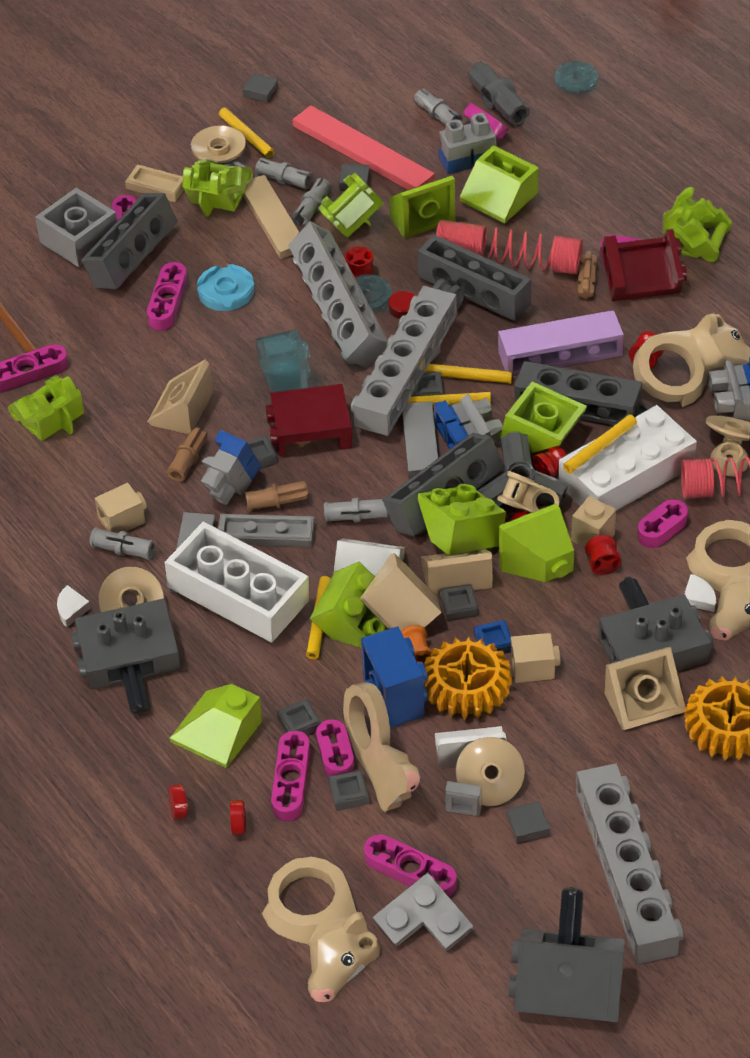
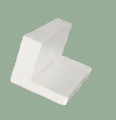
M340 539L337 541L333 574L337 570L361 562L376 576L391 554L395 553L401 560H404L405 547Z
M502 726L435 733L439 768L456 767L458 757L463 749L479 738L497 737L507 741L506 733L503 732Z

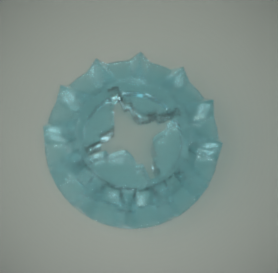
M582 61L566 62L555 71V81L558 84V88H565L566 92L572 90L577 93L580 90L589 91L590 87L596 86L598 79L597 70L592 65Z
M362 275L355 278L372 311L375 307L384 308L385 302H389L392 293L390 283L376 275ZM366 289L371 293V297H367L365 294Z

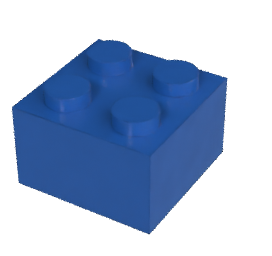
M398 626L361 638L363 680L365 683L374 684L381 692L386 705L390 728L424 717V702L428 701L424 682L428 680L423 663H417L414 658L415 651L410 638H404Z

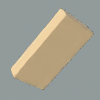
M138 164L125 181L126 189L139 193H165L167 199L176 202L184 191L183 176Z

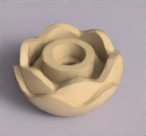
M725 442L719 444L712 451L710 459L715 458L718 461L723 476L725 462L731 457L736 464L739 475L742 459L745 456L749 458L741 445L734 442ZM747 459L744 462L743 471L748 467ZM729 460L726 476L736 477L732 462ZM713 461V469L718 473L716 464Z

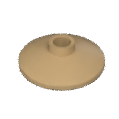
M229 126L208 127L198 132L191 141V151L197 159H210L216 164L236 159L244 152L246 147L244 135L239 130Z
M726 416L707 417L706 424L724 436L723 442H734L741 445L742 441H750V422Z
M123 567L112 572L104 580L99 591V607L101 612L127 607L128 605L124 599L129 594L137 598L136 604L163 599V590L159 581L147 570L139 567Z
M483 737L474 740L463 749L456 763L457 783L482 786L481 805L496 806L509 801L517 794L524 780L525 769L520 753L512 744L501 738ZM490 765L495 766L498 771L496 777L492 779L485 776V769Z

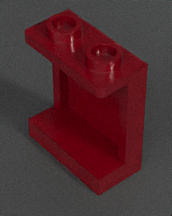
M667 229L664 237L617 243L616 235L604 236L601 251L612 301L681 292L683 281H687V270L685 264L680 263L681 242L679 238H675L673 229Z
M343 384L270 392L271 405H266L267 423H273L274 427H270V439L272 446L277 445L279 456L285 455L286 444L338 438L340 450L352 448V427Z

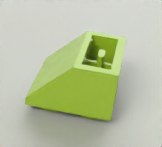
M493 145L476 160L460 195V201L506 223L538 194L539 167Z
M460 484L454 488H435L430 492L418 494L417 500L430 540L449 556L499 546V526L505 523L506 511L496 505L492 499L478 492L474 486Z
M361 562L335 571L310 619L331 639L361 648V638L388 630L378 617L360 600L375 576Z

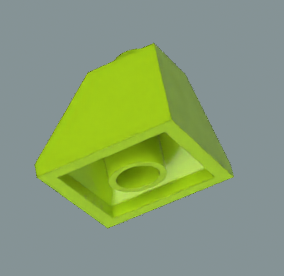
M453 176L389 197L390 219L404 239L437 228L440 220L455 222V178Z
M532 381L505 415L501 437L513 432L527 435L530 454L559 446L586 411L587 406Z
M557 503L499 526V568L502 572L548 582L555 578L564 577L574 571V548Z
M233 684L208 690L171 735L170 742L227 769L263 721L260 697Z

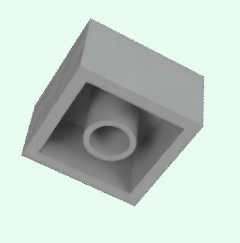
M77 187L35 217L39 242L78 267L83 264V257L117 222L114 210Z

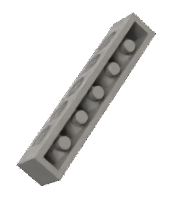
M309 221L288 245L294 256L293 261L300 268L303 274V281L310 287L313 293L312 298L322 311V318L331 328V336L339 344L342 350V357L352 365L356 363L368 368L386 349L388 340L331 232Z
M423 286L418 296L412 298L406 316L403 315L401 317L395 335L389 337L384 354L379 355L376 360L374 371L371 375L366 376L359 396L356 395L353 398L351 413H354L355 427L389 436L457 316L456 294Z
M617 763L576 772V794L636 965L678 956L679 941L684 939L680 920L673 919L670 910L673 909L672 899L668 889H662L660 883L662 874L658 861H652L649 835L646 831L642 832L640 829L641 817L639 808L636 803L631 804L629 799L631 791L627 776H621ZM635 889H643L645 891H636ZM652 918L656 921H647L645 919Z

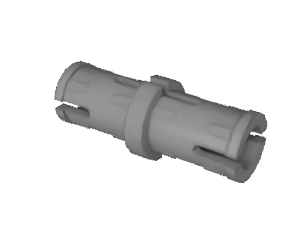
M422 88V91L418 90L415 94L414 102L425 109L432 119H438L445 125L447 121L455 119L462 122V116L452 110L444 99L433 96L425 88Z
M261 157L255 167L257 175H265L277 180V183L282 185L287 183L307 190L308 186L312 183L313 175L311 172L296 169L286 162L281 164Z
M318 178L311 190L303 195L300 206L292 215V220L297 226H300L302 223V227H305L315 212L320 211L318 208L322 204L321 201L332 190L331 183L328 180L323 179L322 181V178Z
M358 497L352 498V501L324 502L326 523L343 520H353L354 523L361 522V519L388 518V512L382 499L359 501Z
M97 527L92 530L89 541L90 546L94 548L98 547L115 551V554L124 557L128 554L145 558L146 560L153 558L156 548L154 540L133 537L129 532L125 531L116 533Z

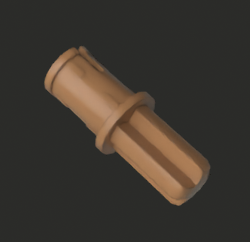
M194 428L184 444L176 449V457L166 471L171 480L183 482L190 467L198 462V453L207 439V433L200 428Z
M300 481L277 487L275 484H272L270 488L245 492L248 510L251 512L272 506L280 508V504L307 499L308 490L306 483Z

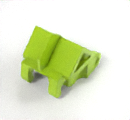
M198 159L192 168H184L183 188L190 203L199 204L206 217L210 216L213 208L235 212L246 190V184H249L252 180L253 170L251 167L226 166L216 164L210 159Z
M356 173L349 174L344 179L349 188L334 202L326 196L318 208L347 238L364 222L370 226L371 223L367 219L384 204Z
M688 187L677 196L672 209L663 214V233L666 234L667 229H673L675 238H679L681 242V255L694 258L701 256L708 262H715L719 257V247L723 238L732 227V220L722 208H715L709 200L706 201L704 198H701L699 201L692 200L691 197L695 189ZM715 227L713 235L709 239L710 233L705 228Z
M54 375L45 381V386L31 395L23 396L8 406L10 415L16 421H21L22 425L41 441H44L61 428L71 435L73 433L72 421L84 414L81 392L79 389H76L69 376L62 379ZM53 395V399L49 403L47 398Z

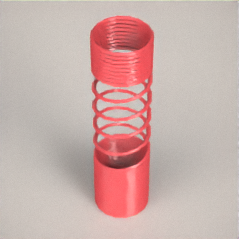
M440 220L436 236L480 256L484 255L487 236L485 226ZM495 228L493 242L487 259L490 258L494 248L495 261L498 264H502L509 249L510 263L515 267L519 263L524 250V262L527 269L533 266L538 254L539 266L542 271L548 268L551 261L552 272L578 274L580 256L583 249L581 238L573 239V237L555 235L548 261L543 268L541 233L539 234L533 260L530 266H528L526 254L527 231L524 232L518 259L513 264V230L511 229L509 232L507 246L503 258L499 262L497 257L498 228Z
M747 456L742 459L738 475L736 464L729 457L724 465L723 477L719 463L715 458L683 459L681 465L683 497L685 499L713 497L714 470L712 462L714 461L718 470L721 495L724 498L726 470L729 460H731L734 468L738 496L740 497L744 462L747 459L750 466V459Z

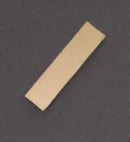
M262 175L252 178L251 182L246 184V190L243 194L244 199L279 258L292 256L293 254L288 245L299 234L298 229L266 176Z

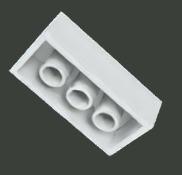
M656 405L636 416L637 424L572 474H568L563 469V464L590 443L559 459V480L569 483L566 493L580 506L590 496L618 511L679 476L683 459H695L697 441Z
M204 521L165 561L168 588L271 643L309 602V576Z

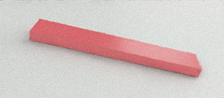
M311 105L293 118V126L356 162L362 165H369V168L407 190L435 181V173Z

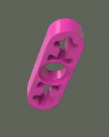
M171 262L161 268L147 308L148 324L154 330H167L174 324L188 282L186 267L181 263ZM166 293L174 294V296L169 299H163L160 297L161 295Z
M53 344L1 361L0 393L63 372L68 366L66 349L61 345ZM26 365L34 367L27 372L19 371L21 367Z
M289 731L282 735L279 740L271 804L274 816L281 821H293L303 811L310 759V743L308 736L301 731ZM293 745H299L296 751V759L291 758L290 749H292ZM289 770L300 773L299 778L294 781L284 780L281 776ZM286 793H291L292 802L289 804V807L282 806L285 804Z
M373 835L365 842V862L370 868L409 887L429 870V875L434 881H440L442 878L447 879V883L441 882L439 886L449 898L456 892L457 875L450 865L387 835ZM386 850V854L381 852L378 856L374 855V851ZM407 861H414L420 865V868L413 873H407L400 867Z

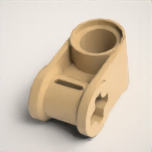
M511 471L507 473L509 479L503 494L497 498L500 502L532 513L539 510L536 500L542 493L552 495L555 501L554 504L557 503L559 506L560 503L558 495L553 490ZM519 483L518 490L516 492L515 497L513 498L512 495L514 493L516 485Z

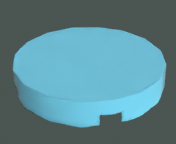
M227 264V267L220 268V265L213 266L204 271L198 278L197 294L200 302L207 308L216 311L239 309L248 304L254 296L255 285L251 273L245 268L234 264Z

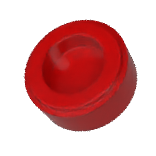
M400 291L391 295L389 298L390 314L399 319L403 315L406 316L411 300L415 295L407 291Z
M183 785L168 786V802L172 819L186 818L188 816V805Z
M230 800L232 835H244L246 833V812L243 800Z

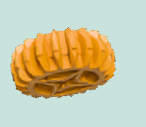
M468 636L466 641L460 642L455 637L451 645L443 641L441 649L433 648L431 657H426L424 663L428 680L424 682L430 705L437 704L439 713L448 710L451 718L459 713L464 720L468 714H474L479 719L482 711L491 715L493 706L501 707L503 699L508 698L512 675L510 674L511 666L509 660H505L503 651H496L497 648L494 643L485 646L483 638L478 642H472L470 636ZM468 673V681L465 682L466 674Z
M721 676L718 683L709 679L706 687L698 685L695 694L690 695L684 712V717L686 718L685 728L686 732H690L691 742H698L699 751L709 749L711 758L717 753L722 754L724 761L729 756H735L738 761H740L743 754L750 757V680L748 679L746 682L740 683L736 676L732 681H726ZM729 714H732L731 723L728 722Z

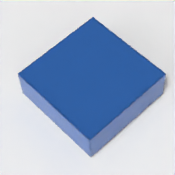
M505 620L473 627L476 642L483 638L485 646L494 643L497 648L496 651H503L504 654L511 652V634Z

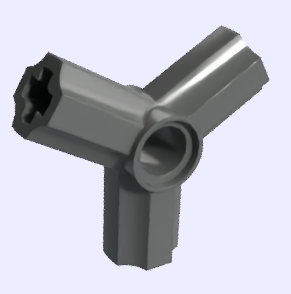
M513 432L501 437L500 443L505 473L479 489L478 492L492 499L496 505L503 509L508 504L498 501L497 498L503 494L509 479L507 473L511 471L534 480V483L556 492L560 501L559 507H561L569 483L534 470L531 465L527 435ZM519 483L516 485V488H515L514 493H513V495H512L513 498H514L515 495H516V492H517L518 487H519ZM549 493L540 494L536 502L546 506H551L555 503L553 496Z

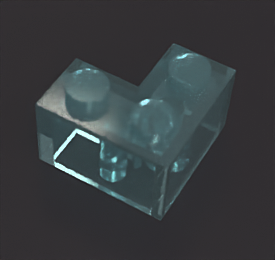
M297 329L256 339L257 360L270 392L308 388L307 379H311V370L306 358L310 357L307 341H301Z

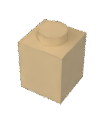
M129 483L95 497L98 519L107 531L116 533L121 531L127 532L146 523L144 510L147 508L144 497L140 492L135 493Z
M589 496L572 515L571 541L585 548L586 543L593 537L599 535H610L613 537L615 535L616 509Z
M551 633L511 637V662L515 683L553 680L555 678V666L560 665L559 646H553Z

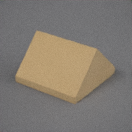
M203 360L169 380L147 422L151 426L190 434L196 427L213 394L210 363L207 360Z
M486 549L450 556L446 553L421 556L426 586L436 596H440L441 589L469 584L472 585L473 591L492 588V553Z
M395 553L389 556L360 598L388 629L398 626L402 631L404 628L412 625L425 627L441 613L438 597Z
M665 647L606 665L604 694L622 730L685 712V703L671 647Z

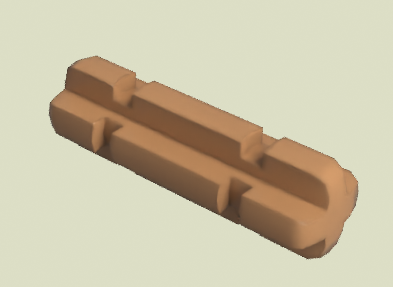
M586 251V254L580 256L577 295L583 297V300H588L589 297L595 294L597 256L593 255L591 251Z

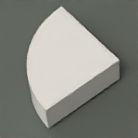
M690 574L685 590V595L690 605H695L697 609L714 612L716 596L713 588L704 579Z
M68 585L58 596V613L60 620L66 627L75 621L74 618L81 617L91 609L89 601Z

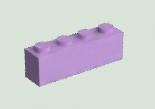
M612 310L498 331V353L505 371L513 372L512 376L519 375L524 361L564 367L623 356L624 334L616 314Z

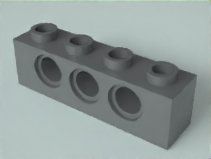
M143 193L83 257L82 262L95 288H108L112 290L120 287L129 274L139 267L140 262L154 250V247L163 237L169 234L171 228L178 222L165 193Z
M433 235L417 251L418 277L435 284L439 279L444 278L452 286L459 285L465 290L464 298L513 321H516L531 305V278L436 235Z
M524 361L514 385L515 402L533 381L586 405V411L580 419L616 425L629 414L634 417L638 416L642 401L641 381Z
M477 433L470 434L382 499L395 530L412 536L419 535L427 530L417 500L419 493L430 492L435 488H454L460 484H469L478 489L483 484L491 482L495 475L504 469L492 437Z

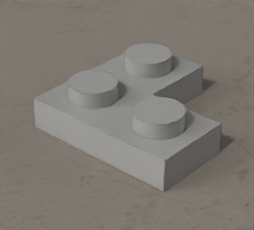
M428 873L372 917L374 923L395 948L423 925L446 952L474 930L471 922Z

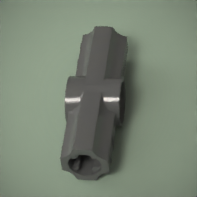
M482 61L473 64V67L468 71V79L481 92V97L488 109L496 108L509 123H513L515 126L524 123L525 119L529 116L530 108L516 94L513 82L508 77L501 79L488 64H484Z

